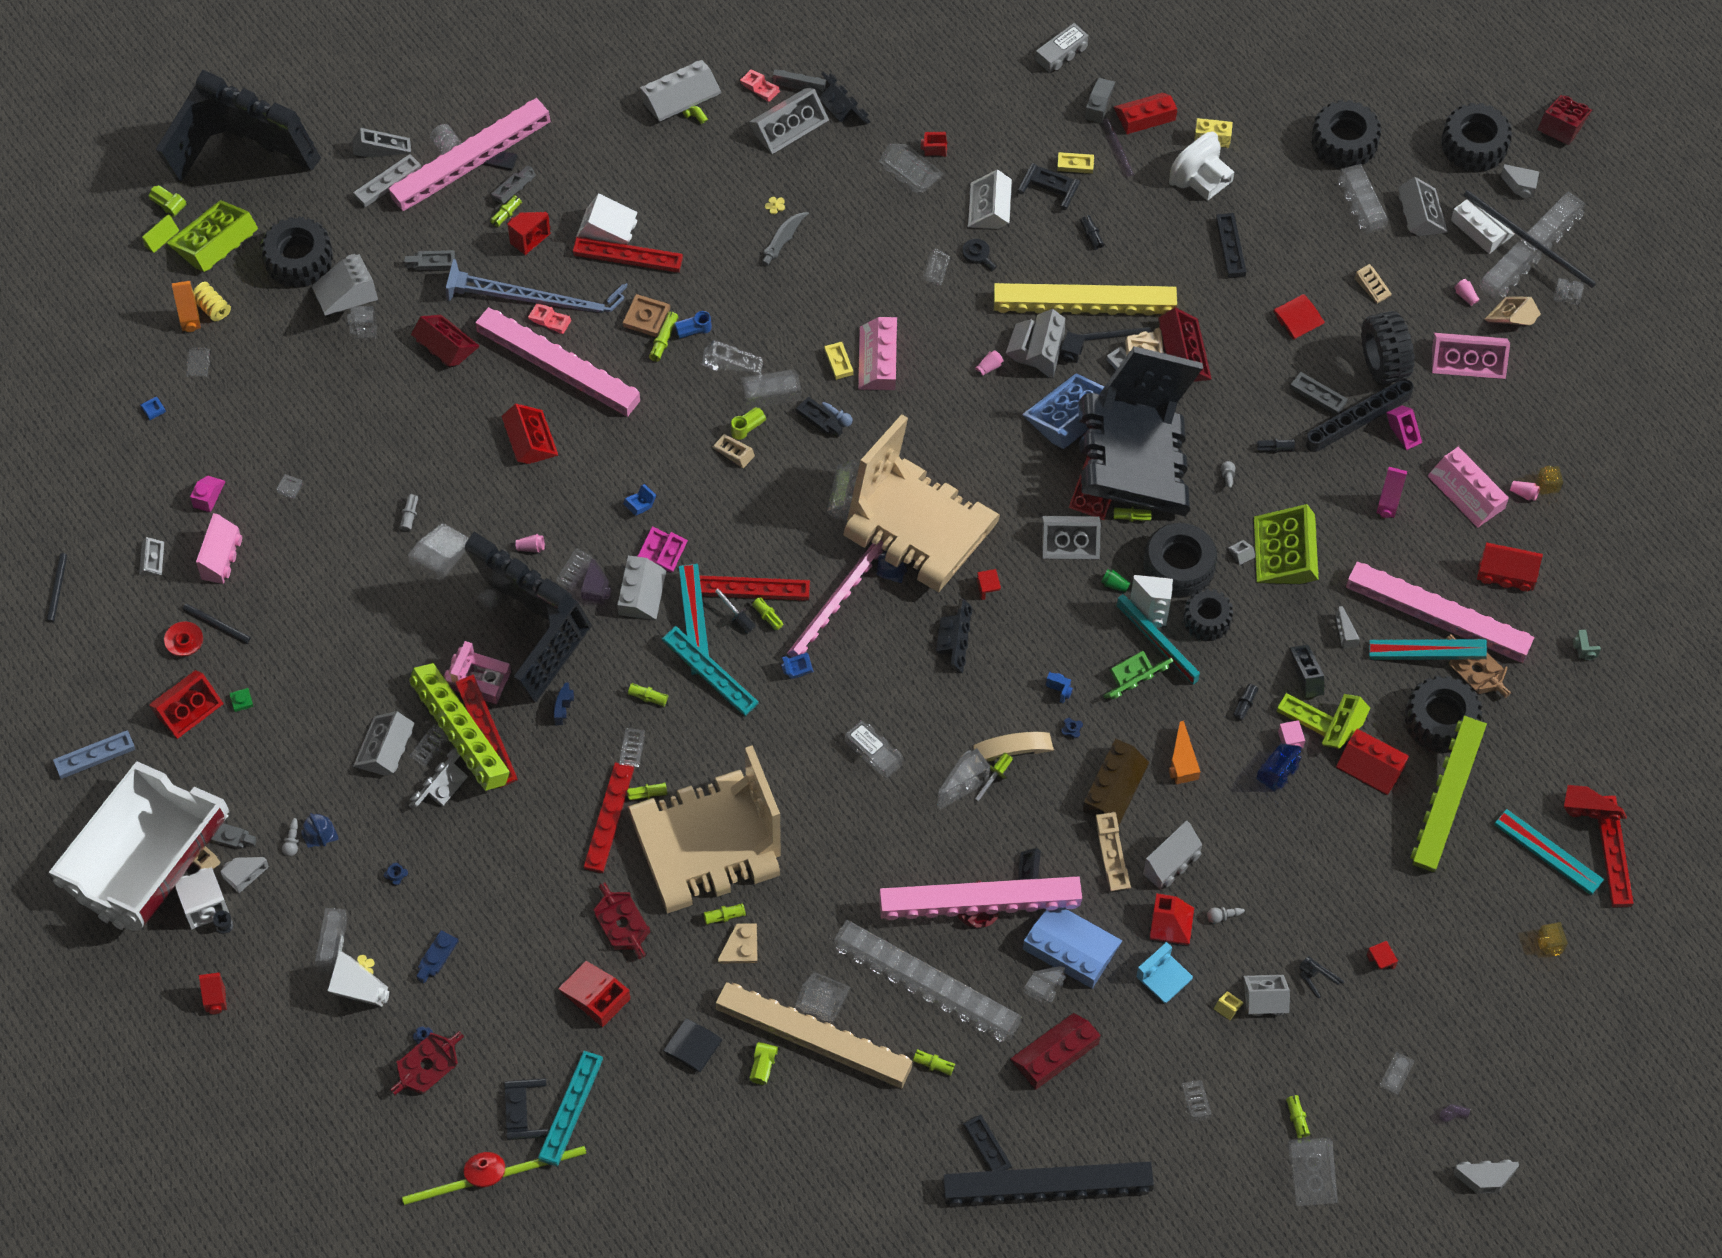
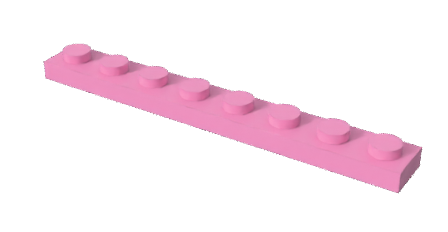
M880 541L877 545L872 543L787 652L789 656L795 657L806 652L808 649L806 645L809 641L813 642L819 635L817 633L819 628H824L827 625L830 614L836 613L840 608V601H844L851 594L849 590L861 581V574L863 572L866 573L872 567V560H876L879 554H882L883 541Z

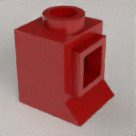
M925 132L924 139H921V150H924L925 155H941L946 157V132Z

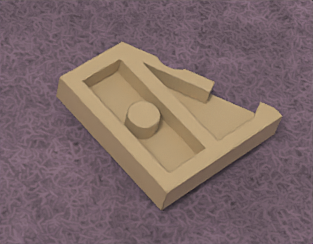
M1156 328L1154 332L1147 333L1145 331L1139 335L1128 336L1125 340L1126 355H1128L1133 346L1163 353L1160 328Z
M757 923L736 924L718 958V964L757 963Z

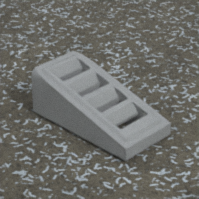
M1341 606L1337 610L1336 621L1342 648L1358 647L1360 641L1358 634L1343 606Z

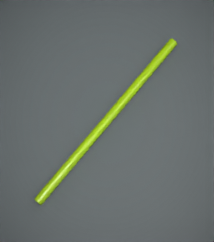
M585 1146L564 1151L560 1161L586 1154ZM535 1159L505 1168L503 1177L549 1164ZM464 1179L402 1198L404 1205L473 1185Z

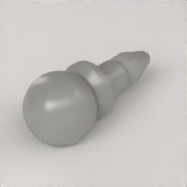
M1226 461L1221 465L1222 477L1225 478L1228 488H1231L1233 478L1235 477V465L1230 461Z
M296 818L292 820L288 833L289 838L284 839L286 842L282 846V852L286 856H293L298 851L296 844L298 840L295 839L298 829Z
M1224 907L1220 909L1211 908L1207 913V918L1211 923L1216 924L1221 920L1226 921L1228 917L1238 916L1244 913L1245 910L1241 908L1227 910Z

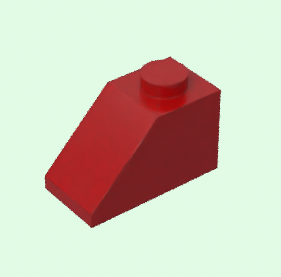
M220 973L199 975L205 1011L210 1014H219L222 1010H227L225 986Z

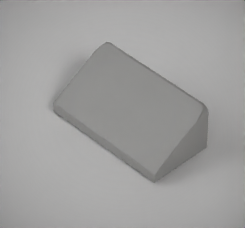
M148 537L143 540L139 575H162L163 541Z

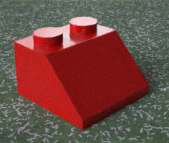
M547 212L519 213L507 223L510 244L524 255L528 254L551 234L549 214Z

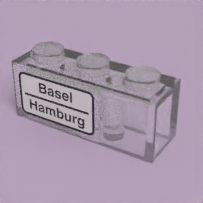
M861 720L845 734V743L885 780L903 765L902 754L897 749H893L883 736L880 737L876 734L870 724H866Z
M325 908L315 959L317 972L333 973L338 953L339 951L342 952L348 921L346 910Z

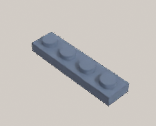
M127 730L53 759L60 778L63 779L136 749Z

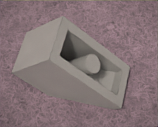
M1504 164L1501 177L1512 191L1523 198H1533L1539 171Z
M264 857L235 858L223 866L221 874L223 879L240 893L269 866Z

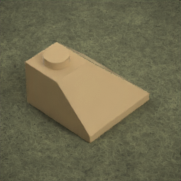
M1505 297L1485 320L1493 323L1530 326L1535 323L1541 313L1532 297Z

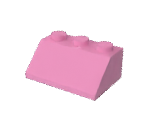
M213 513L196 563L202 580L224 584L225 578L228 579L231 573L230 564L236 560L237 553L235 550L242 543V535H240L237 526Z

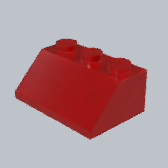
M1165 93L1114 106L1126 134L1175 121L1177 115V107L1171 95Z
M515 403L502 415L504 427L518 462L531 464L558 456L543 410Z
M1486 542L1479 563L1477 580H1481L1485 584L1497 583L1505 588L1516 587L1525 592L1533 591L1537 582L1543 554Z
M195 670L149 704L157 718L178 739L224 703L204 674Z
M1356 729L1336 768L1388 795L1405 768L1409 756Z

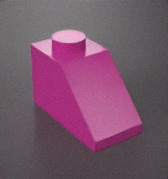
M1400 406L1386 412L1390 427L1406 450L1422 443L1413 409Z
M210 476L197 481L190 496L193 507L211 512L225 481Z

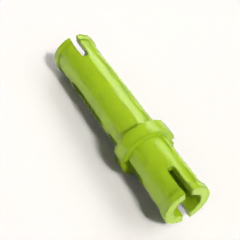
M671 312L667 313L659 335L654 339V346L649 354V358L652 361H655V359L656 362L660 361L664 349L668 346V339L674 328V323L678 319V315L672 312V315Z

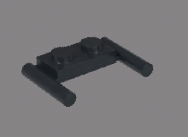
M1032 163L1017 192L1023 195L1028 184L1032 181V184L1064 195L1065 198L1060 208L1067 210L1080 181L1038 167Z
M546 1078L505 1081L507 1140L547 1137L549 1129L528 1130L526 1088L546 1087Z

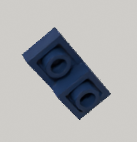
M569 682L563 685L556 700L554 711L555 726L563 725V719H567L566 708H570V701H574V690H570Z

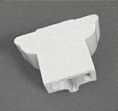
M1215 132L1205 133L1178 155L1171 168L1170 185H1176L1180 188L1191 186L1208 201L1233 181L1234 171L1219 159L1221 146L1218 141V135Z

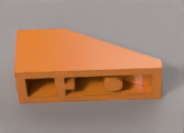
M191 282L172 283L182 331L194 332L196 329H200L199 312Z
M1180 721L1172 764L1169 768L1170 777L1175 779L1176 784L1199 780L1200 769L1184 721Z

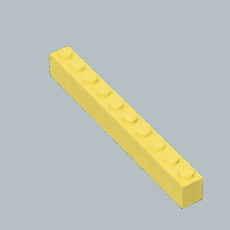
M994 284V311L1001 313L1008 311H1017L1018 313L1035 311L1040 314L1054 309L1059 314L1063 312H1071L1072 314L1089 312L1093 315L1098 313H1108L1110 315L1117 313H1126L1127 315L1144 313L1150 316L1153 314L1163 315L1174 307L1177 308L1176 287Z

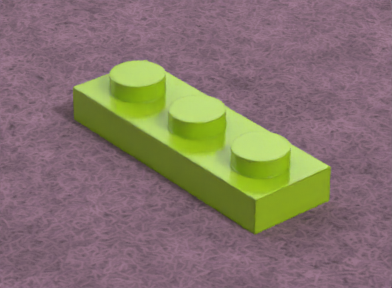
M1287 693L1277 708V712L1294 721L1299 720L1300 724L1323 736L1326 735L1334 718Z

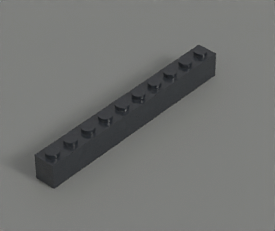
M1151 1161L944 1174L943 1177L945 1204H950L952 1207L961 1206L962 1203H971V1205L977 1206L991 1201L992 1204H1002L1004 1200L1022 1203L1025 1199L1041 1202L1046 1200V1198H1054V1200L1059 1201L1065 1200L1066 1197L1075 1196V1199H1085L1087 1195H1095L1097 1198L1107 1197L1108 1194L1124 1197L1129 1193L1137 1192V1195H1147L1153 1191L1154 1187Z

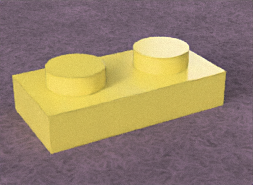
M1059 152L1057 171L1093 174L1094 155Z
M838 342L824 346V351L835 379L852 376L853 369L843 343Z

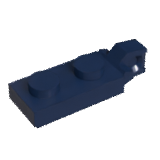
M442 930L440 931L418 966V969H420L417 974L418 981L425 983L430 975L434 977L439 973L459 942L457 938Z

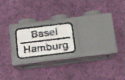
M1073 23L1036 50L1035 60L1049 73L1054 69L1058 70L1066 60H1072L1077 52H1082L1087 48L1089 35Z

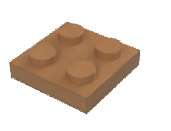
M636 294L623 321V327L658 337L667 313L670 310V304Z

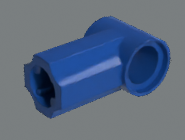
M700 311L695 314V317L674 323L679 339L696 333L705 334L712 328L710 314L706 311Z

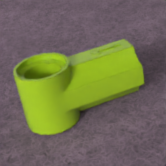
M159 185L151 189L149 198L160 205L166 213L172 214V217H175L186 206V201L177 193L173 195Z
M755 407L743 416L734 417L731 421L732 437L738 440L744 439L748 432L765 422L766 417L763 411Z
M761 1042L757 1043L750 1081L767 1085L772 1064L774 1065L775 1054L777 1055L778 1052L777 1046Z

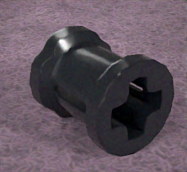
M224 910L214 914L213 922L216 930L221 934L229 933L233 929V921L230 914Z

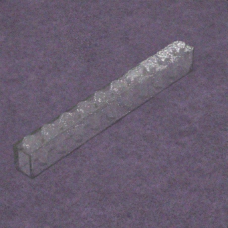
M846 920L834 939V946L840 953L852 955L856 962L870 965L874 972L879 974L882 972L888 975L892 982H900L906 985V989L912 993L917 991L928 1002H937L946 1012H955L961 1020L973 1022L979 1030L991 1032L1001 1042H1004V1040L1010 1042L1021 1024V1015Z

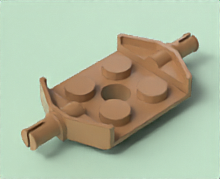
M1450 634V635L1446 638V640L1455 639V638L1452 636V634ZM1488 653L1487 659L1450 660L1449 665L1478 694L1499 691L1504 698L1511 694L1502 683L1508 667L1503 668ZM1479 665L1482 671L1479 673L1475 672L1472 666Z

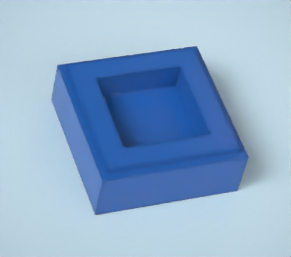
M157 396L140 405L149 420L166 412Z

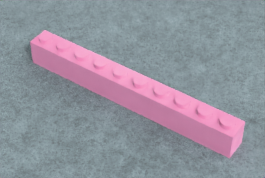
M538 98L527 102L521 108L512 111L508 116L499 119L488 128H484L480 133L468 138L462 144L453 147L449 152L440 155L431 163L425 164L421 169L394 183L389 188L391 198L402 211L410 208L550 123L549 111Z
M488 307L476 321V329L480 334L627 417L640 402V392L636 388L627 386L620 379L608 375L606 371L599 370L590 362L578 358L574 353L565 351L560 345L549 342L544 336L533 333L528 327H523L514 319L503 316L498 310Z
M1356 562L1346 585L1348 589L1465 639H1487L1488 649L1521 663L1524 662L1534 640V637L1527 632L1516 630L1508 624H1502L1495 621L1492 617L1481 615L1473 609H1467L1454 601L1442 598L1438 594L1427 592L1419 586H1413L1406 583L1403 579L1392 577L1386 572L1378 571L1365 563Z
M1080 877L881 888L879 902L881 919L895 920L898 917H906L907 919H915L918 916L934 918L938 915L952 917L964 913L976 915L980 912H986L987 914H995L998 911L1014 913L1018 910L1033 912L1045 908L1046 910H1056L1062 907L1075 909L1081 905L1082 892Z

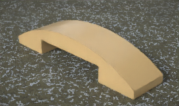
M1046 732L1009 734L973 745L977 763L994 761L1001 757L1004 752L1010 756L1028 752L1038 754L1054 751L1050 733Z
M1116 812L1096 815L1100 849L1110 890L1112 892L1130 889L1128 871L1125 868L1119 838Z

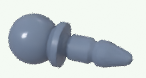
M822 402V406L836 416L840 426L848 427L852 424L853 420L850 414L843 413V410L838 412L832 405Z

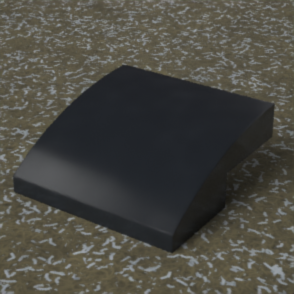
M685 1019L663 1051L668 1056L682 1061L685 1066L701 1072L722 1042V1038L703 1026Z

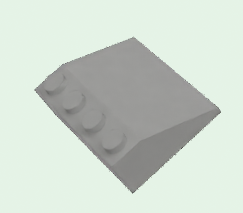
M360 254L348 255L312 285L313 292L324 315L378 300L373 279Z

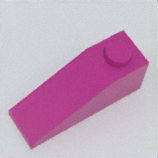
M1392 467L1388 468L1376 512L1382 517L1395 518L1407 471Z

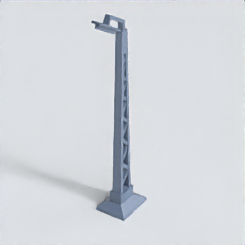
M453 259L446 285V300L450 301L455 292L462 294L469 292L603 313V311L612 312L624 300V296L621 293L627 288V283L625 285L622 284L607 299L609 305L616 297H620L618 301L608 308L604 304L469 276L468 273L458 270L457 262ZM467 282L474 283L476 287L467 286Z

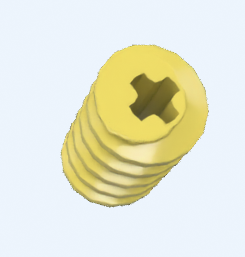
M202 282L194 289L193 293L196 304L213 321H219L230 313L231 306L227 305V302L214 291L208 282Z

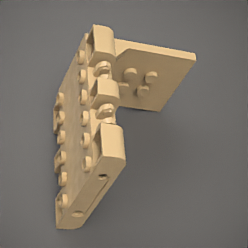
M901 414L860 460L847 519L848 523L843 535L864 548L871 540L875 545L882 540L884 542L882 549L887 551L885 561L898 567L903 560L906 564H909L912 559L915 560L914 568L916 570L920 569L917 580L939 593L994 528L1000 514L979 502H976L973 507V504L969 501L964 506L961 505L963 498L957 496L958 490L947 483H944L942 487L939 483H936L933 487L929 486L931 479L926 477L924 469L905 458L903 460L900 459L899 454L908 420L907 417Z
M753 745L745 748L746 776H743L741 770H737L716 777L717 793L713 784H709L708 791L711 795L704 796V792L700 787L696 789L699 797L697 799L693 787L688 786L677 790V796L681 805L678 804L676 797L672 796L670 801L673 807L667 809L665 801L660 800L659 804L662 810L660 812L654 798L628 806L629 815L667 914L693 905L688 888L690 886L694 895L697 896L699 895V888L696 884L703 882L706 892H709L711 887L708 880H710L718 897L731 892L727 874H729L732 883H736L737 876L734 873L735 871L740 870L742 877L748 879L749 876L746 870L748 867L754 884L780 876V868L776 859L781 856L780 812Z

